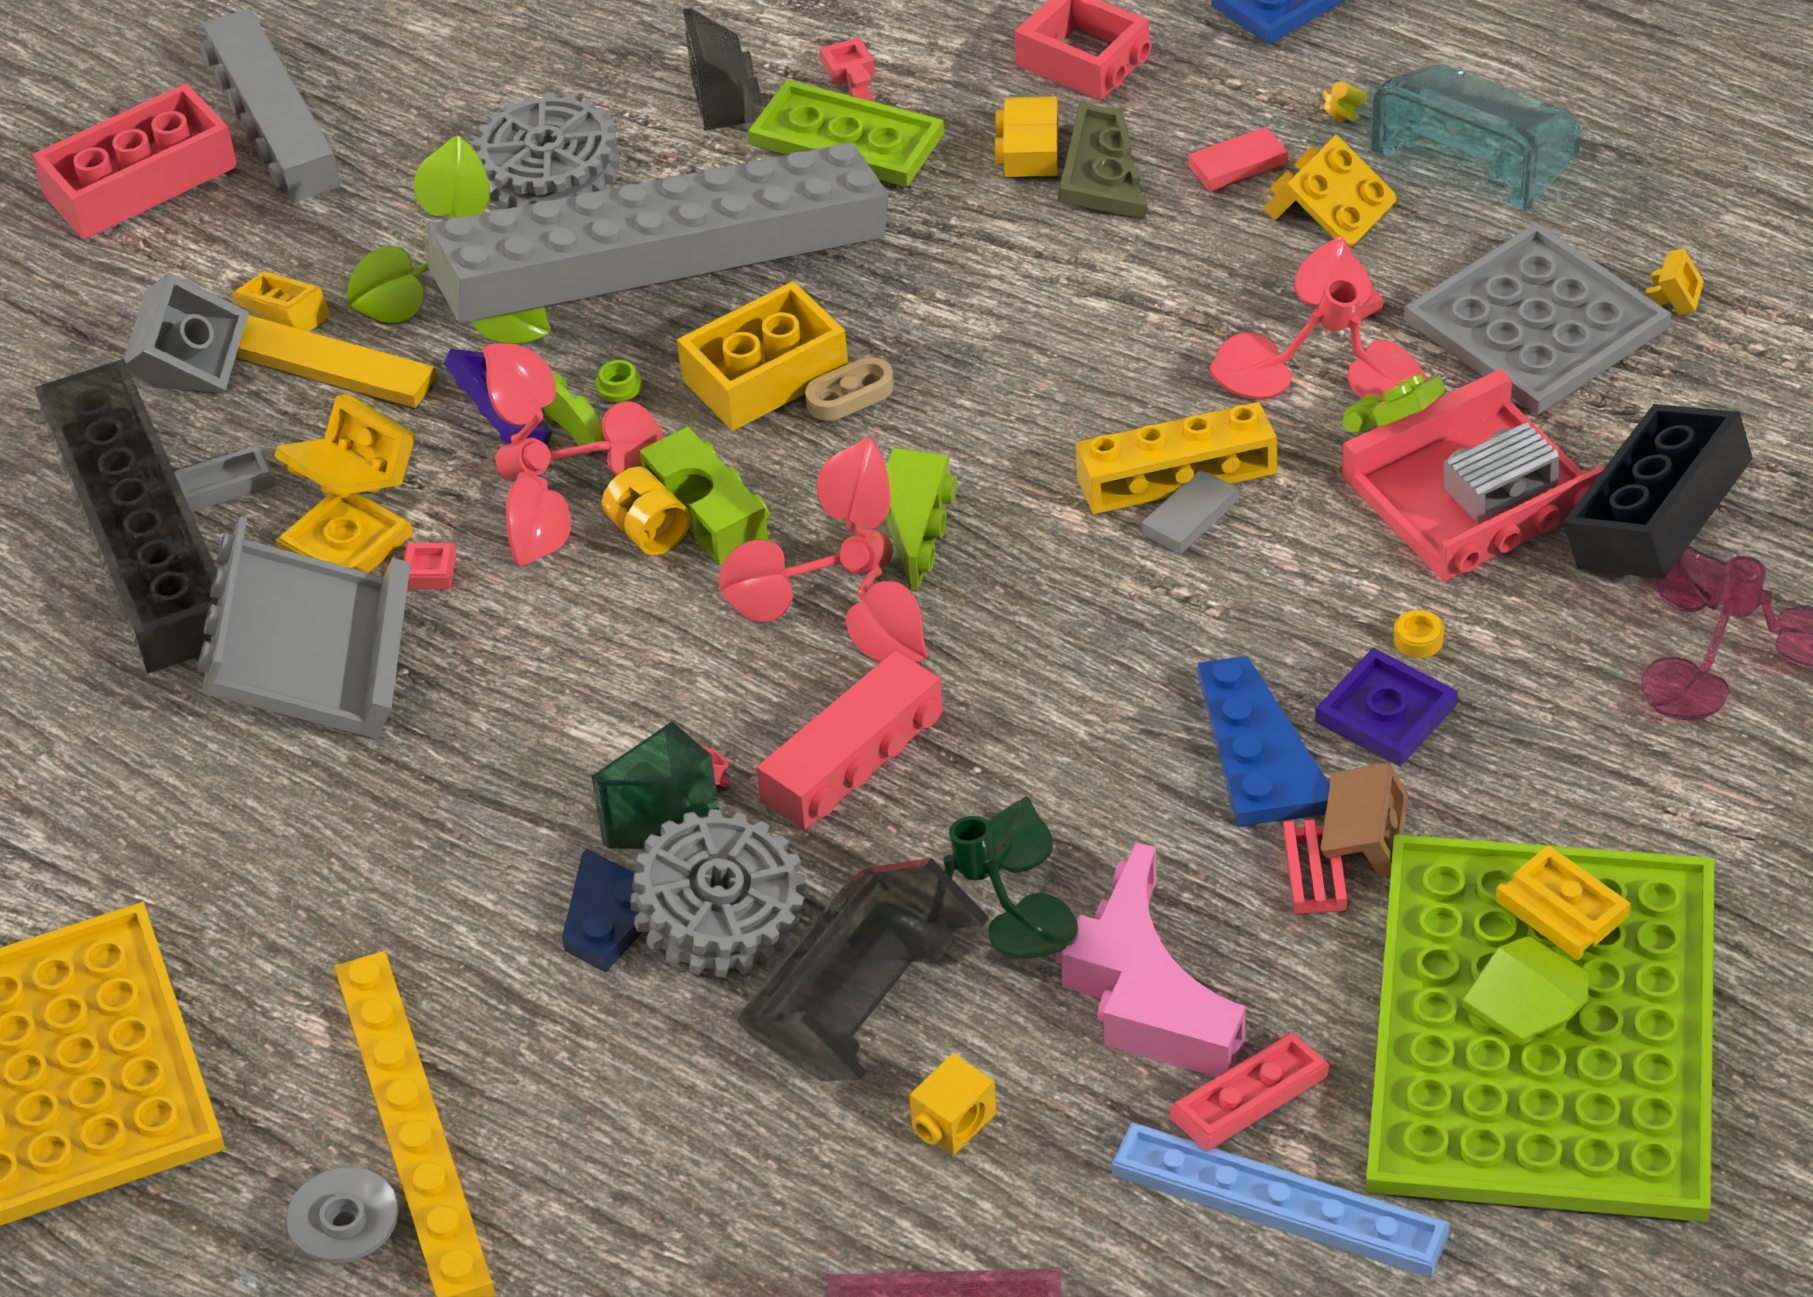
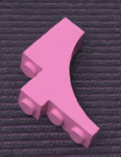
M1136 842L1128 860H1121L1116 867L1112 882L1113 893L1110 899L1101 900L1095 919L1079 915L1077 919L1078 938L1076 942L1056 953L1055 962L1060 964L1062 969V987L1101 998L1097 1019L1100 1022H1104L1105 1046L1218 1077L1234 1067L1244 1044L1246 1006L1234 1003L1201 985L1177 964L1163 946L1149 913L1150 898L1156 884V847Z

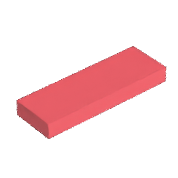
M1290 1032L1173 1103L1169 1118L1207 1152L1327 1078L1330 1064L1296 1034Z

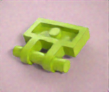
M1418 373L1395 383L1396 387L1383 392V397L1377 394L1365 395L1357 403L1346 409L1343 415V427L1349 432L1360 433L1377 426L1382 427L1423 411L1446 393L1440 375L1424 380L1422 373Z

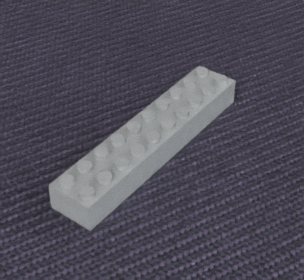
M853 142L835 144L826 148L794 152L774 158L752 160L748 163L722 168H710L696 173L669 176L664 179L644 183L627 184L613 189L585 192L576 196L539 201L535 204L509 209H497L488 213L462 218L456 217L446 221L429 224L428 268L458 323L883 238L889 194Z

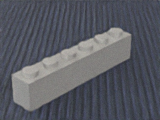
M251 8L202 23L206 40L200 42V47L206 64L208 66L214 65L213 70L220 89H228L227 97L234 114L242 113L240 114V119L248 139L255 137L254 145L261 163L269 162L268 170L275 188L283 187L290 202L294 203L341 187L334 152Z

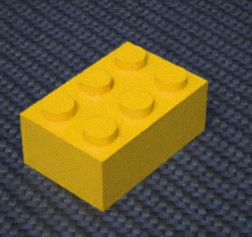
M794 281L677 339L682 381L732 431L804 395L807 385L813 379L848 364L845 330Z

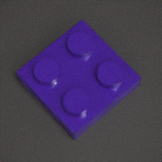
M1373 647L1315 708V722L1401 767L1456 707L1458 691Z

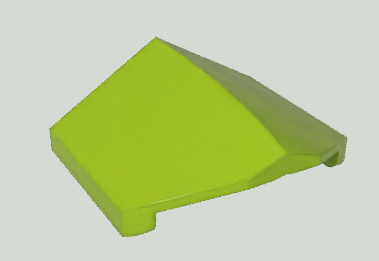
M1529 935L1497 948L1464 997L1462 1007L1522 1046L1530 1043L1534 1036L1568 1022L1588 1002L1589 973Z

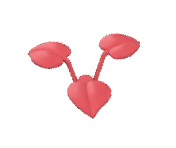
M1342 236L1316 249L1301 264L1296 273L1294 288L1297 296L1304 304L1318 308L1313 310L1311 318L1285 352L1279 354L1275 343L1266 336L1254 332H1244L1227 339L1220 346L1213 362L1209 366L1213 379L1224 389L1237 396L1252 400H1265L1276 397L1289 387L1292 379L1291 372L1283 363L1292 358L1314 327L1321 323L1324 328L1330 331L1350 328L1353 353L1358 359L1349 366L1347 378L1351 389L1359 398L1367 394H1377L1383 397L1382 393L1396 387L1395 383L1418 373H1422L1424 380L1427 379L1415 359L1404 348L1393 342L1380 339L1373 341L1366 351L1362 348L1359 330L1361 318L1355 314L1369 300L1372 285L1366 270L1354 257Z
M495 343L482 347L486 361L487 390L491 404L503 421L518 426L526 424L519 433L511 436L512 443L503 445L496 454V467L499 474L504 479L514 482L508 491L506 499V524L515 565L522 566L557 551L564 545L570 534L571 516L566 500L559 492L547 490V480L538 477V475L545 472L551 460L607 450L609 470L613 475L617 476L628 468L642 467L639 450L663 439V432L652 415L644 407L635 402L624 401L612 405L604 414L602 432L606 441L550 451L547 445L538 439H526L543 419L540 408L548 406L555 398L556 389L553 374L544 359L534 351L517 344Z
M868 437L832 456L821 468L817 479V494L825 512L832 518L846 519V529L857 534L843 542L840 554L785 568L784 554L780 546L768 540L758 539L749 541L734 549L725 560L720 571L719 587L723 597L743 616L753 621L768 622L784 615L790 607L793 590L787 577L842 563L853 574L867 573L857 591L858 597L862 602L852 606L846 615L847 630L855 646L868 657L880 662L895 650L914 662L926 659L928 653L923 636V619L917 600L912 592L901 583L886 580L872 585L875 578L882 575L881 568L890 562L893 547L886 534L879 530H872L879 527L886 519L890 508L891 493L888 473L880 449L874 438Z

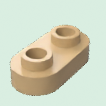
M867 357L813 379L805 389L808 412L819 420L834 421L886 399L894 389L892 367L883 359Z

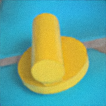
M1343 81L1336 82L1332 90L1326 88L1321 93L1326 100L1323 108L1329 115L1341 123L1345 119L1355 122L1359 118V114L1356 111L1357 107L1363 106L1368 98L1364 90Z

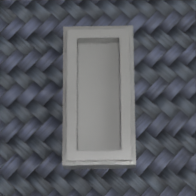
M260 444L170 472L172 484L185 514L276 486L273 473Z
M1199 469L1194 474L1192 480L1184 483L1141 523V533L1145 537L1181 555L1239 500V488Z

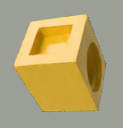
M954 1053L909 1094L912 1127L916 1134L930 1145L937 1144L952 1155H955L997 1114L995 1081Z

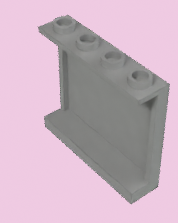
M240 516L233 534L226 532L223 534L217 554V561L225 564L224 569L218 568L215 574L210 597L217 598L218 603L217 605H211L204 627V633L212 635L211 643L204 642L197 666V671L205 672L202 693L378 739L392 708L411 563L392 558L384 577L257 543L244 539L247 517Z

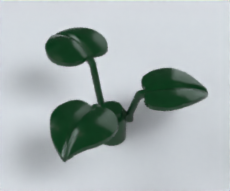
M1027 796L1004 809L989 821L980 816H967L958 819L951 825L949 836L953 854L943 857L945 869L935 906L931 913L929 907L923 901L909 896H897L874 904L851 923L839 927L842 938L854 950L871 959L883 962H903L917 958L933 948L937 942L936 931L932 925L937 924L942 918L953 874L957 870L964 878L972 881L990 877L1000 904L1006 911L995 917L988 928L990 943L1000 954L1013 959L1044 957L1066 949L1068 945H1073L1078 938L1076 918L1063 901L1048 894L1033 893L1024 897L1017 905H1014L1009 899L998 871L1001 868L1012 873L1031 870L1042 864L1052 853L1053 840L1050 830L1039 817Z

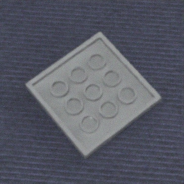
M1536 222L1406 305L1404 321L1483 377L1502 369L1512 379L1511 397L1536 415H1539L1670 328L1672 313Z

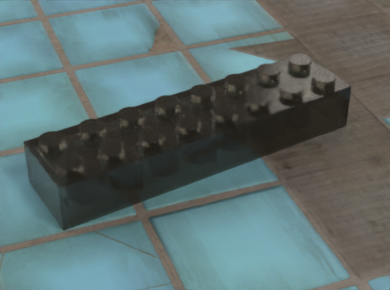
M117 360L34 387L47 432L147 674L199 657L204 642L211 643L212 635L205 634L204 627L211 605H217L218 603L217 598L210 597L217 569L125 360Z

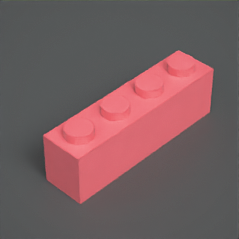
M895 650L756 767L760 800L803 830H806L820 817L830 814L843 797L855 787L865 784L878 767L890 757H895L901 753L913 737L924 728L931 727L938 720L941 713H943L941 678Z

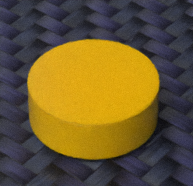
M1411 610L1403 613L1396 619L1393 642L1397 650L1402 654L1412 658H1426L1436 654L1443 646L1444 624L1434 613L1425 610Z

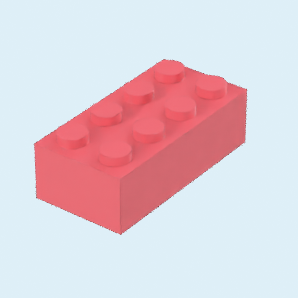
M187 83L32 154L43 196L83 240L238 167L228 126Z

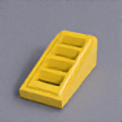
M265 271L232 294L237 304L261 318L308 332L323 323L330 316L321 287Z

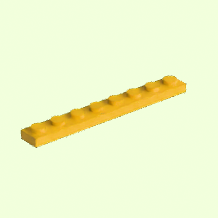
M386 951L334 965L436 1297H494L493 1283Z

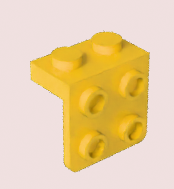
M1335 134L1319 151L1312 145L1294 163L1299 169L1295 175L1287 170L1269 188L1275 196L1263 209L1276 220L1289 206L1297 201L1334 239L1342 236L1348 247L1351 248L1396 202V194Z
M349 394L339 395L335 398L323 439L279 445L276 447L274 457L288 465L287 469L291 473L301 477H308L321 485V490L324 493L337 498H346L349 494L364 491L379 492L382 488L402 485L416 434Z

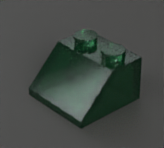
M673 721L591 776L602 842L609 849H644L645 841L651 834L659 837L662 836V824L671 820L679 825L683 823V817L686 813L695 812L699 818L708 817L709 810H719L712 755Z

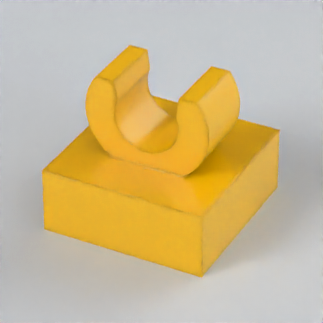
M1684 248L1667 252L1663 268L1652 272L1650 275L1655 287L1647 288L1645 293L1648 298L1660 306L1670 302L1678 316L1696 312L1704 280Z

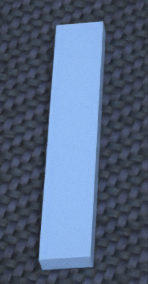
M1131 1122L1111 1164L1112 1176L1429 1278H1432L1450 1232V1222L1216 1148L1206 1152L1194 1141Z

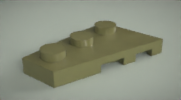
M1079 102L1057 202L1145 219L1148 206L1145 195H1142L1140 191V175L1138 167H1134L1131 156L1132 145L1122 110Z

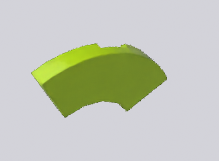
M552 373L556 389L555 398L551 404L541 408L547 420L555 421L564 427L578 446L606 441L602 432V420L584 396L574 398L566 389V386H568L567 380Z

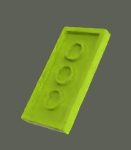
M786 79L748 130V139L751 146L785 155L853 142L879 180L908 187L945 132L944 120Z

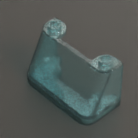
M1432 64L1388 78L1375 91L1373 97L1372 151L1391 157L1400 147V143L1403 142L1404 146L1411 148L1421 134L1490 161L1489 179L1497 182L1501 178L1508 185L1511 194L1508 196L1507 203L1525 211L1530 209L1580 151L1581 128L1577 119L1570 112L1445 64Z

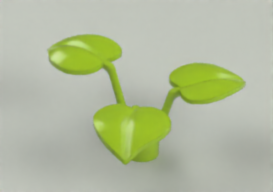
M461 136L452 137L442 147L429 155L419 166L415 174L414 191L421 207L431 215L443 216L448 214L447 220L456 218V216L462 218L482 214L487 207L490 196L487 173L476 151ZM385 246L373 250L359 262L351 275L347 289V301L350 307L373 319L386 323H399L413 317L419 311L425 297L424 286L416 276L429 271L428 262L412 268L408 252L401 247ZM545 306L472 321V324L481 334L489 339L503 343H526L542 338L551 331Z

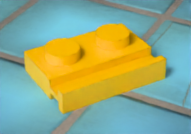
M1550 845L1546 846L1513 873L1510 882L1506 885L1501 883L1496 888L1495 901L1577 961L1583 956V951L1590 945L1593 947L1629 918L1630 902Z

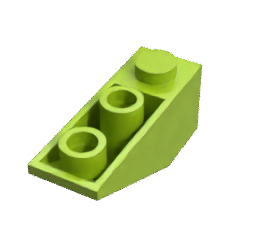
M893 448L886 467L891 493L890 508L886 521L910 589L918 591L924 572L931 573L935 561L934 541L935 538H942L946 527L945 507L946 504H953L955 501L957 476L950 475L949 455Z

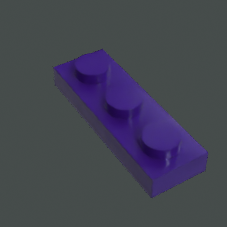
M450 349L443 364L454 376L457 385L466 391L478 406V411L488 418L500 433V438L507 444L512 443L511 436L519 433L526 424L512 425L503 421L495 412L488 395L486 361L483 352ZM542 419L526 439L535 438L547 445L553 431Z

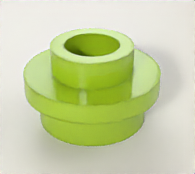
M626 360L609 361L599 370L595 380L596 391L601 398L607 401H627L640 392L642 388L641 375L634 365Z

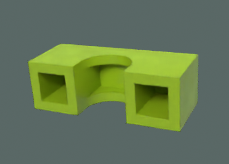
M688 426L639 450L641 466L643 468H647L683 504L694 502L690 504L694 539L719 566L723 565L729 554L740 545L758 539L768 540L766 520L769 519L770 515L762 497L757 493L752 495L743 485L737 471L731 466L726 467L718 459L713 446L707 440L701 441Z

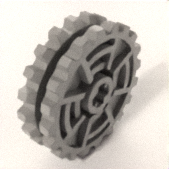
M554 92L545 93L543 98L538 99L533 95L524 96V102L516 104L511 101L504 105L505 111L502 113L492 112L488 116L489 124H481L477 130L479 138L474 139L473 147L481 159L488 176L490 186L489 200H499V205L502 209L576 196L585 192L606 190L605 184H614L617 179L615 170L620 169V158L614 122L612 119H608L607 111L603 107L595 109L594 101L588 98L576 101V95L569 93L563 98H558Z
M709 810L708 817L699 818L695 812L684 814L683 823L679 825L671 820L662 824V836L659 837L651 834L645 841L644 849L647 853H638L635 869L638 872L634 874L632 889L635 892L631 894L630 899L631 911L639 912L635 916L634 921L637 931L649 933L646 945L652 951L662 948L666 951V962L673 966L681 961L688 963L689 972L700 975L704 968L712 969L715 977H726L728 969L736 968L744 975L752 972L754 962L759 961L765 966L772 963L776 954L774 949L785 951L791 943L792 936L789 932H797L800 916L797 913H801L804 896L800 893L805 890V875L796 873L801 865L798 854H787L786 852L789 841L783 835L776 837L769 835L770 825L763 821H759L755 825L747 823L746 814L735 812L732 818L723 817L720 810Z

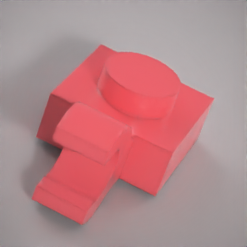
M860 37L819 48L821 63L834 85L847 83L851 96L873 101L868 84L872 83L870 76L875 74L874 60Z

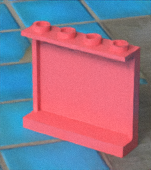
M1502 369L1438 398L1423 411L1382 427H1376L1343 443L1342 478L1443 581L1462 572H1469L1477 565L1501 553L1510 552L1518 545L1542 533L1554 530L1563 523L1604 469L1601 465L1584 473L1511 402L1512 379ZM1528 422L1530 427H1534L1535 432L1540 433L1541 438H1545L1547 444H1551L1553 450L1558 452V485L1553 489L1549 488L1547 492H1541L1539 496H1533L1531 500H1525L1523 504L1518 503L1514 508L1509 507L1506 512L1501 511L1498 516L1493 515L1490 520L1485 519L1482 524H1479L1444 489V460L1449 459L1451 454L1460 448L1470 449L1489 440L1500 429L1506 428L1510 430Z

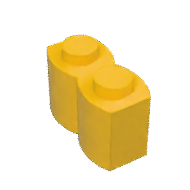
M1057 96L1005 97L1004 110H996V137L1003 138H995V164H1004V177L1058 176Z

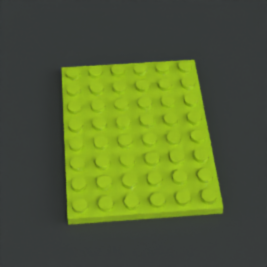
M1394 834L1366 1193L1709 1222L1711 1211L1715 858L1551 846L1631 903L1629 918L1594 947L1590 945L1583 951V956L1577 961L1495 901L1496 888L1501 883L1506 885L1510 882L1513 873L1548 845ZM1531 935L1589 973L1588 1002L1568 1022L1534 1036L1530 1043L1521 1046L1462 1007L1464 997L1498 947Z

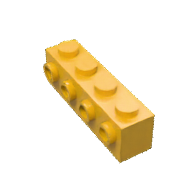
M1259 402L1238 405L1229 409L1193 415L1188 418L1156 425H1147L1138 429L1075 442L1077 479L1093 514L1169 498L1184 483L1192 480L1194 474L1199 469L1229 484L1277 474V436Z

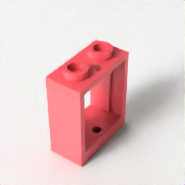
M1047 0L1014 31L1017 66L1099 100H1102L1112 89L1120 86L1125 77L1138 64L1144 63L1152 47V42L1149 39L1148 19L1101 0ZM1076 28L1111 44L1096 57L1061 41Z

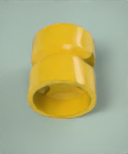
M638 466L628 468L619 473L609 483L602 497L603 512L645 554L655 556L666 553L683 539L689 529L691 522L690 511L647 468Z

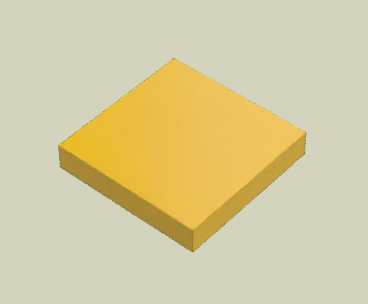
M359 493L349 494L346 498L328 495L278 537L276 543L279 549L369 573L413 535L411 522Z

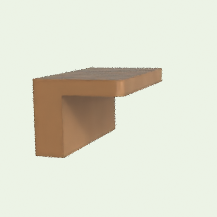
M1390 762L1338 771L1331 775L1321 841V851L1326 858L1364 852L1379 878L1391 876L1394 834L1404 835L1409 797Z

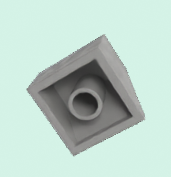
M167 273L145 291L121 369L161 388L222 393L226 390L249 312L171 273Z

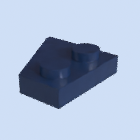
M588 849L582 853L562 935L565 952L607 972L642 932L637 931L634 921L635 916L639 912L631 911L630 908L631 894L635 892L632 889L634 872Z

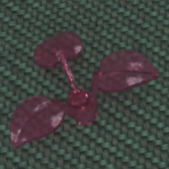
M1688 546L1666 578L1657 579V590L1660 597L1671 607L1684 612H1696L1706 606L1716 610L1720 605H1723L1704 661L1699 668L1692 661L1685 658L1665 657L1653 661L1645 669L1641 680V690L1648 706L1653 707L1656 712L1679 720L1702 719L1720 710L1727 699L1728 684L1723 678L1708 672L1713 665L1730 615L1734 617H1747L1760 605L1763 609L1768 630L1778 635L1775 644L1777 652L1795 665L1813 669V609L1805 607L1786 608L1779 613L1778 620L1776 621L1771 606L1772 592L1763 590L1766 568L1762 562L1749 556H1737L1724 563Z

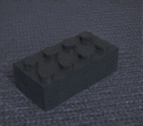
M1653 404L1563 521L1577 569L1665 579L1753 459L1740 412Z

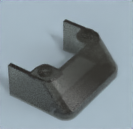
M933 858L866 868L851 878L744 1007L738 1017V1023L753 1039L822 1082L861 1080L867 1071L858 1063L859 1057L856 1054L860 1048V1043L853 1035L912 962H920L928 958L931 961L939 959L953 945L954 938L952 935L957 929L983 926L989 917Z

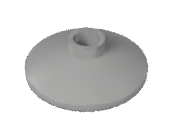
M354 1166L332 1168L311 1177L295 1192L287 1208V1230L296 1248L312 1259L327 1263L354 1261L374 1252L390 1237L398 1219V1202L395 1192L388 1181L374 1171ZM351 1222L348 1225L340 1226L343 1223Z

